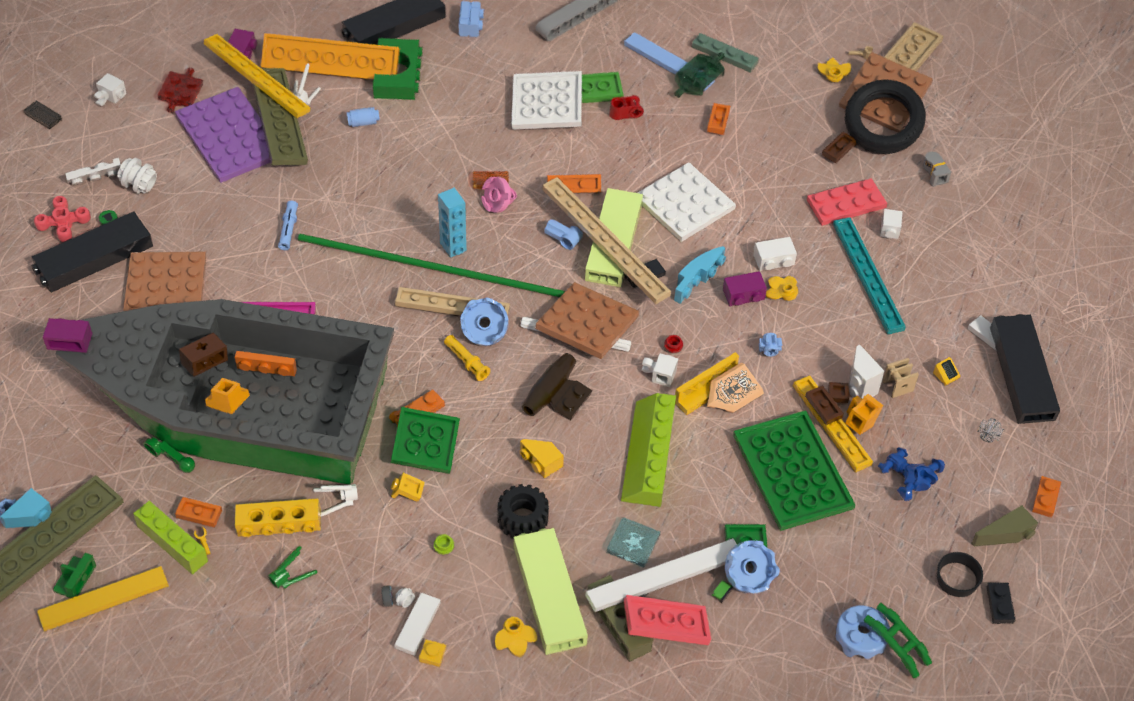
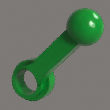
M151 437L143 442L144 447L152 455L158 457L160 454H165L179 465L182 472L190 473L194 470V460L190 457H184L165 441L160 443L156 438Z

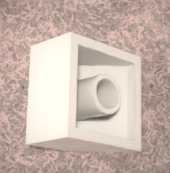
M861 345L856 347L850 372L849 393L852 398L858 395L863 399L867 394L872 397L878 394L884 370Z

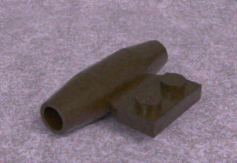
M564 353L546 369L533 385L522 405V410L527 415L535 416L551 402L555 411L571 421L589 398L593 390L577 380H568L576 364V359L571 354Z

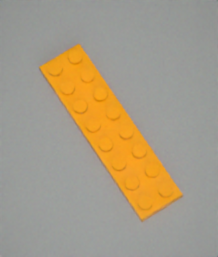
M264 33L261 68H285L286 71L304 72L306 64H309L308 73L374 80V74H397L400 48Z

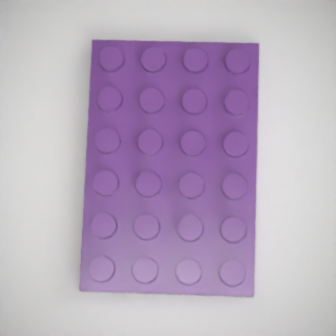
M239 87L175 111L177 119L220 183L271 163L261 118Z

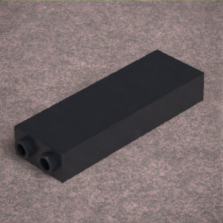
M393 0L342 21L341 33L349 42L378 45L379 38L396 39L446 18V5L441 0Z
M133 211L32 256L34 264L31 267L35 275H40L39 279L42 286L47 287L52 293L129 258L131 253H140L153 247L151 234Z
M1031 314L994 317L990 330L1017 423L1056 421L1060 413V407Z

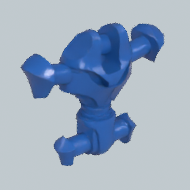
M898 447L896 449L897 452L888 455L884 464L879 463L878 467L882 473H889V469L892 468L896 472L903 474L905 478L904 485L906 486L899 487L897 491L904 501H909L912 499V490L926 491L938 481V476L934 471L937 473L943 472L945 463L942 460L932 458V462L928 466L925 464L910 465L904 458L908 456L907 450Z

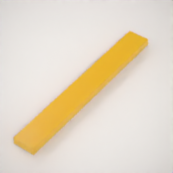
M215 34L204 39L206 47L293 116L299 118L310 112L311 107L221 36Z

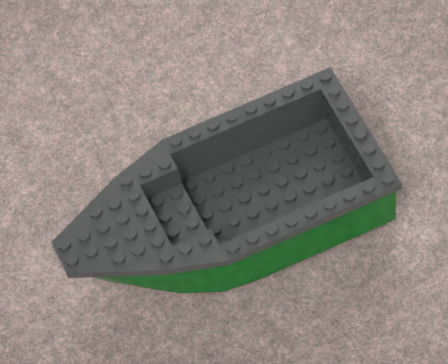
M216 299L159 304L83 319L84 321H89L93 333L87 353L58 350L55 353L60 361L97 386L141 428L162 442L165 441L176 451L219 462L351 485L374 416L380 389L385 380L388 352L394 336V328ZM214 332L227 346L228 360L193 377L181 364L179 349ZM236 351L295 358L296 375L282 376L280 374H265L257 371L237 369L235 361ZM222 378L238 382L240 387L249 391L250 396L233 414L206 406L205 399L211 394V389Z

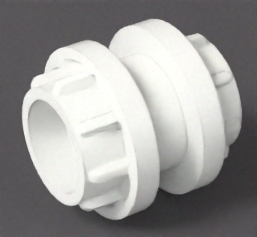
M128 158L124 160L118 170L117 177L121 181V185L126 188L133 185V191L138 194L149 192L157 179V173L153 170V166L148 163L141 166L142 161L140 159Z

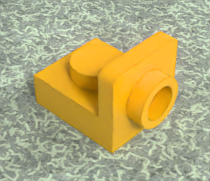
M403 472L391 484V489L393 490L391 497L396 498L400 494L418 502L421 498L425 482Z

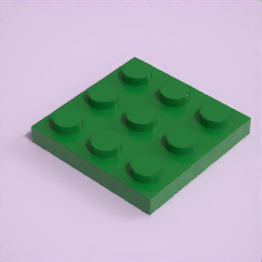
M401 407L391 463L450 474L460 418Z

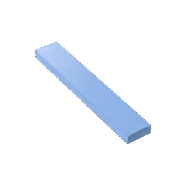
M635 32L624 41L626 47L703 91H706L715 82V78Z

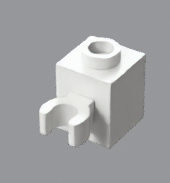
M107 73L96 83L98 92L95 93L94 97L98 99L96 104L103 106L107 100L116 104L126 94L124 81Z
M661 353L657 362L650 358H644L641 371L645 373L652 372L653 383L671 387L677 371L678 358Z

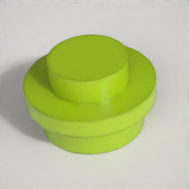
M442 534L434 540V550L437 553L446 555L453 551L454 541L450 536Z

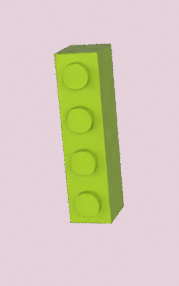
M148 501L133 513L137 527L192 575L208 562L205 548L152 502Z

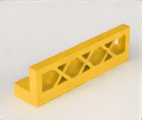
M736 352L678 387L675 392V404L686 415L706 404L709 399L711 381L738 365L739 355Z

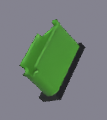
M722 580L713 591L714 594L712 596L719 599L720 603H723L733 590V586Z

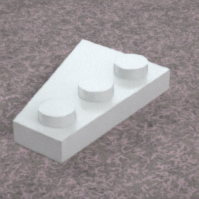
M119 158L113 159L112 164L102 162L94 166V169L85 167L65 174L68 183L77 185L83 183V180L86 179L94 181L101 179V176L108 175V177L116 176L121 164Z

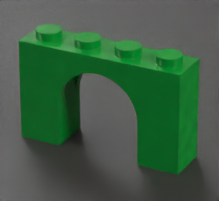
M379 38L378 45L400 48L398 63L406 66L408 69L395 75L374 74V99L415 100L416 93H419V83L417 81H420V71L418 69H421L422 60L419 57L423 56V47H420L419 40Z

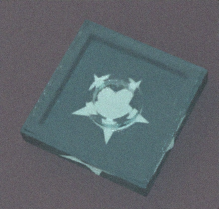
M622 517L606 553L645 568L660 537V531Z

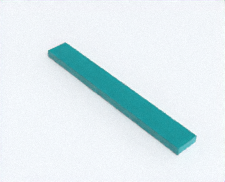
M851 217L834 220L833 226L887 335L905 331L906 326Z

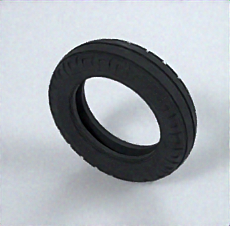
M888 79L872 81L860 87L849 99L845 110V124L849 135L857 141L856 143L860 147L878 154L897 153L911 146L921 135L926 120L925 107L919 95L906 84ZM878 98L895 99L907 108L910 120L907 126L897 134L889 136L877 135L863 125L860 117L863 108L869 102Z

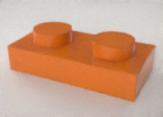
M713 104L707 132L724 135L731 106Z
M1041 476L1032 512L1052 518L1061 486L1060 481Z
M182 497L175 516L178 519L215 528L222 513V507Z

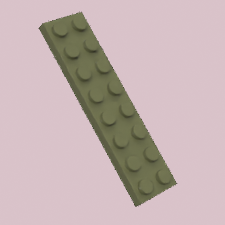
M261 68L290 91L285 68ZM253 84L271 165H307L308 158L298 119Z
M95 475L53 508L47 520L41 521L37 526L29 527L0 550V602L124 503L123 498Z

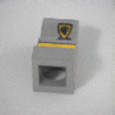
M928 152L925 156L923 168L931 176L930 184L934 187L948 183L951 175L950 169L938 153Z

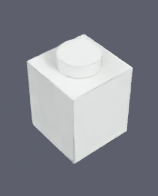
M884 209L880 237L899 238L902 225V211Z

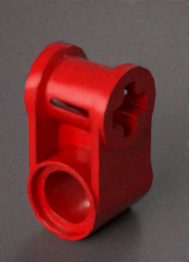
M636 95L615 97L611 100L609 116L614 120L639 118L644 113L643 107L640 106V98Z

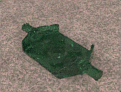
M719 52L716 56L697 54L675 73V81L680 88L674 92V95L677 98L684 93L702 96L703 90L721 74L724 76L725 69L720 63L725 58L724 53Z

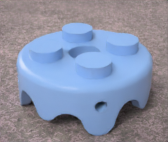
M491 298L469 301L460 317L464 335L470 342L479 346H490L498 343L507 333L509 326L508 315L504 307ZM483 318L490 319V325L486 328L480 326V321Z
M762 541L740 542L729 551L725 561V572L728 581L735 589L743 593H759L769 589L771 581L780 573V569L775 562L774 552L765 547ZM749 561L753 564V571L751 573H748L746 570V564Z
M858 605L845 610L841 614L836 627V640L841 644L846 656L861 655L865 659H870L885 651L887 647L886 641L864 622L865 617L870 615L876 621H880L888 630L890 625L881 612L869 606ZM864 626L868 628L869 633H861L858 627Z

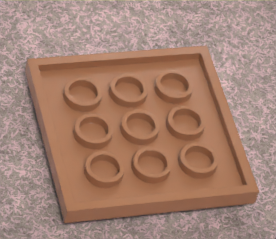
M871 52L839 102V107L846 109L849 99L860 87L872 81L882 79L895 80L906 84L922 100L932 84L933 78ZM878 98L869 102L860 114L861 117L897 133L904 129L910 119L907 108L901 102L891 98Z
M206 252L131 253L123 311L159 304L202 301Z
M574 282L536 323L535 329L602 359L639 317V311Z

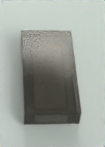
M37 100L24 109L25 115L49 130L62 120L60 114Z

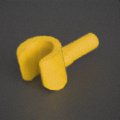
M202 527L204 535L198 537L195 530L194 536L202 543L206 555H209L211 552L206 542L207 530Z

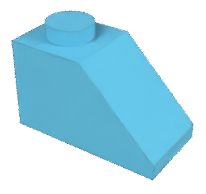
M31 488L0 517L5 528L37 526L41 521L47 520L52 511L49 501Z

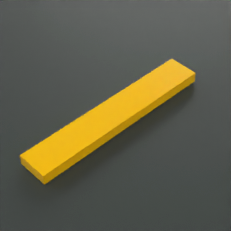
M809 375L793 382L794 389L856 473L872 466V459L845 422L840 419L826 425L805 397L806 392L818 387L812 377Z
M162 566L37 610L43 630L47 631L169 587Z

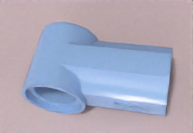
M554 219L548 221L544 230L545 234L559 240L561 245L568 250H572L583 238V233L578 227L571 226L569 228Z

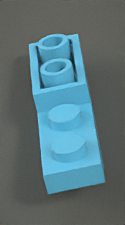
M721 246L703 253L681 270L678 274L674 301L681 304L685 298L687 299L690 296L693 287H697L700 281L706 283L710 277H714L718 266H722L726 260V256H724L725 247Z

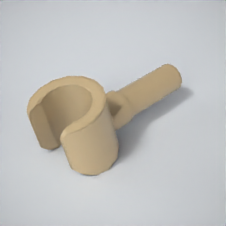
M866 46L864 51H849V55H860L867 59L873 51V47Z

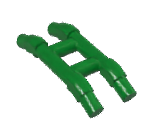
M880 603L876 609L885 615L884 617L893 625L887 630L880 621H876L870 615L865 617L864 622L872 627L899 656L913 679L919 677L920 673L916 668V663L908 653L914 648L924 665L928 666L932 663L926 646L918 640L893 609ZM899 631L908 640L902 647L893 638Z

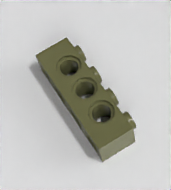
M608 575L589 584L588 590L608 584L614 580L611 575ZM624 602L597 611L629 662L651 652L653 638L628 634ZM618 616H624L625 618L620 619Z

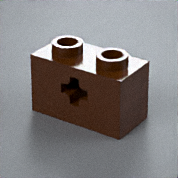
M214 332L179 349L180 362L193 377L228 360L227 346Z

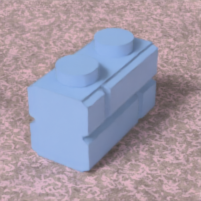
M461 2L459 17L460 36L468 37L470 35V37H478L479 30H483V20L480 19H484V9H481L480 2Z

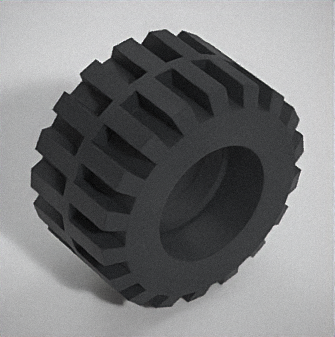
M519 484V487L511 486L510 490L506 489L503 495L499 497L497 505V519L500 529H504V534L506 536L510 534L512 539L522 533L529 534L545 529L549 519V505L543 492L539 493V488L535 487L533 489L532 485L528 484L527 487ZM528 509L533 513L527 516H519L514 511Z

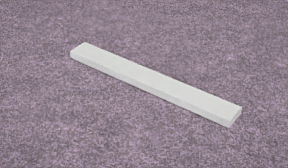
M734 539L719 543L588 590L585 596L594 612L624 602L626 595L641 596L725 565L729 551L737 544Z

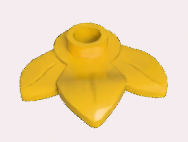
M831 58L826 64L818 63V70L826 75L829 81L839 82L843 76L850 73L851 64L844 63L840 65L834 58Z
M774 276L768 279V284L771 288L766 290L765 297L771 299L783 298L786 301L794 300L797 297V280L794 277L786 276L783 279L779 276Z
M510 617L504 622L503 629L496 634L495 647L497 650L508 648L513 655L522 657L527 650V642L537 641L536 631L532 627L524 625L518 617ZM511 627H516L517 629H516V630H511L510 628H511Z

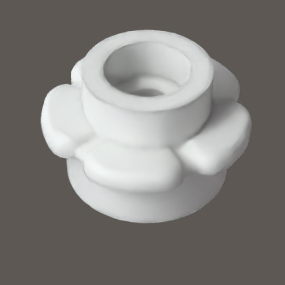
M402 588L396 593V603L398 606L406 608L413 602L415 595L410 588Z

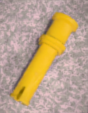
M453 335L445 338L444 344L464 362L465 368L471 371L478 381H483L489 376L491 369L488 366H484L478 356L472 355Z

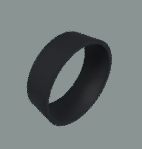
M952 552L943 556L938 563V584L944 592L951 596H969L975 592L983 580V569L980 563L969 554ZM950 563L963 564L973 571L976 577V586L968 590L955 589L944 582L940 575V570Z

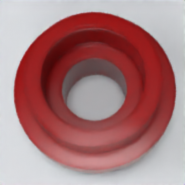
M670 335L665 340L664 347L668 352L677 353L682 350L683 341L677 335Z

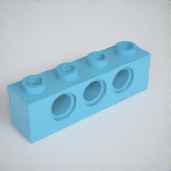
M454 187L438 194L440 244L450 258L467 251L465 201Z

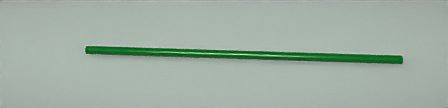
M305 234L298 235V241L551 296L561 297L566 292Z

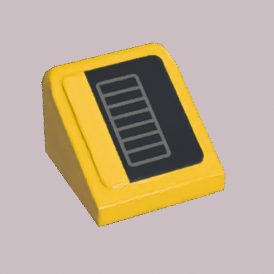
M950 357L935 365L933 374L945 386L960 378V374Z

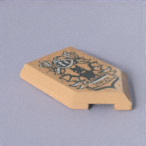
M740 363L711 381L707 407H716L734 413L763 395V389L746 365Z

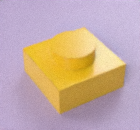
M425 640L419 662L440 667L446 651V644Z

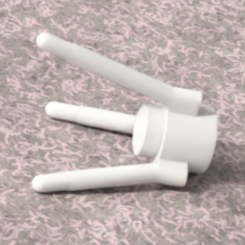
M306 64L299 90L297 91L298 80H295L293 94L309 106L311 100L321 88L318 87L308 98L307 92L303 90L309 69V64Z
M356 484L328 485L313 489L314 492H339L340 499L345 500V502L321 512V517L343 507L351 506L354 500H358Z

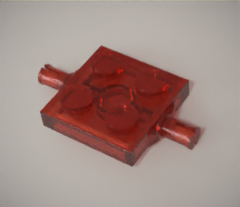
M189 67L185 74L170 71L158 93V99L169 103L166 109L169 113L170 111L173 113L176 106L187 107L192 105L203 86V80L192 77L195 72L193 68L190 69Z

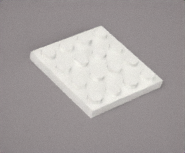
M582 71L513 75L512 129L582 126Z
M690 163L685 164L638 192L643 194L642 206L681 242L736 208V204Z

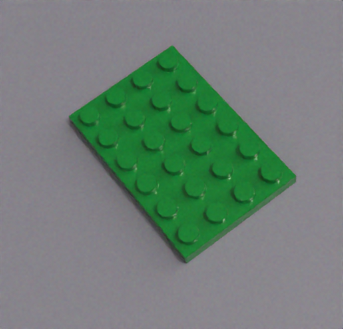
M806 410L733 432L738 447L780 531L855 509V503Z

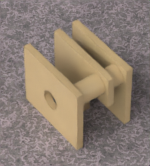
M909 358L887 364L882 382L884 384L893 380L896 381L892 398L913 392L919 374L918 372L911 374L913 364H908Z

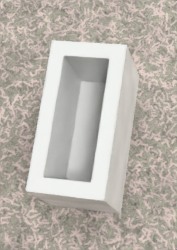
M786 237L755 243L753 255L759 271L795 265L797 252L791 238Z

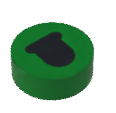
M112 210L103 211L99 215L101 226L118 218L117 213Z

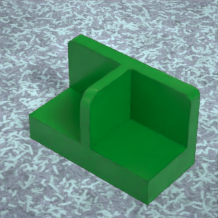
M85 552L82 559L74 556L68 565L61 564L62 575L53 588L54 592L69 598L78 596L96 568L93 555Z

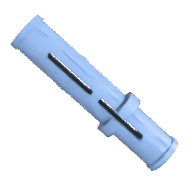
M295 201L287 202L286 211L282 217L283 226L278 244L281 250L290 249L293 227L297 221L298 203Z

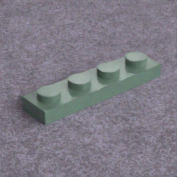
M702 33L692 42V48L750 73L759 61V58Z

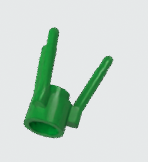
M298 546L277 569L268 575L269 580L277 589L280 586L286 589L291 584L317 574L318 571L313 570L288 581L287 578L290 575L285 568L300 554L301 546Z

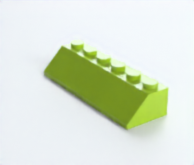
M655 393L636 401L621 502L661 507L676 395Z

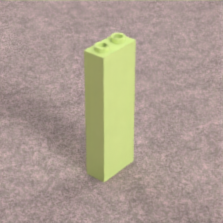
M608 188L599 220L631 251L642 208L643 194ZM593 242L586 266L585 281L621 287L624 272Z
M554 528L541 529L538 532L522 533L515 536L514 551L545 654L548 655L586 646L588 634Z

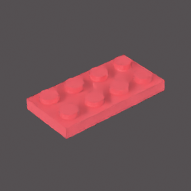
M872 178L807 196V202L822 226L833 223L834 220L852 218L887 207L886 200Z
M626 595L624 598L629 635L709 645L711 642L705 606Z

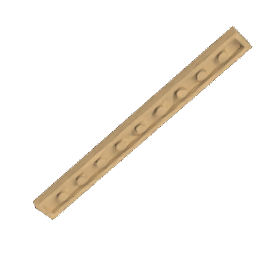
M558 177L543 184L542 190L655 304L671 295V291Z

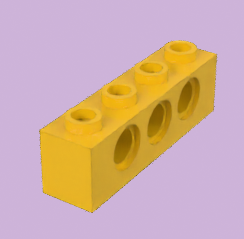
M319 499L237 504L235 509V528L238 537L321 530Z

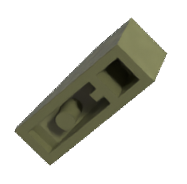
M1021 505L976 532L971 544L975 547L1019 543L1035 535L1038 522Z

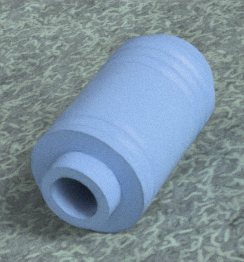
M374 107L347 112L348 124L352 127L377 124V120H380L379 111L375 110Z

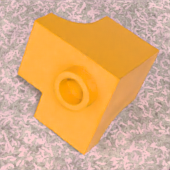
M222 378L211 389V394L205 399L207 407L233 414L250 395L248 389L240 387V383Z
M869 394L864 396L863 399L857 395L852 399L846 411L849 416L845 424L861 435L874 426L884 405Z

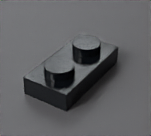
M988 583L986 588L993 624H1014L1016 619L1009 583Z

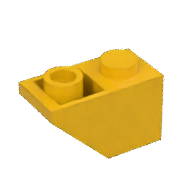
M522 439L520 441L519 452L524 460H528L533 470L537 474L540 473L544 479L563 467L564 455L552 442Z

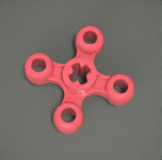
M56 196L53 199L54 211L52 215L38 214L34 218L35 227L39 231H45L50 226H56L58 239L61 242H66L72 239V231L70 229L72 223L86 224L90 221L91 215L86 207H79L76 211L69 212L67 199L64 196Z

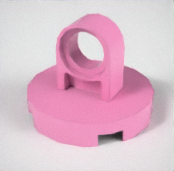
M490 177L483 185L482 189L485 190L481 200L483 206L489 212H503L517 198L515 190L502 177Z

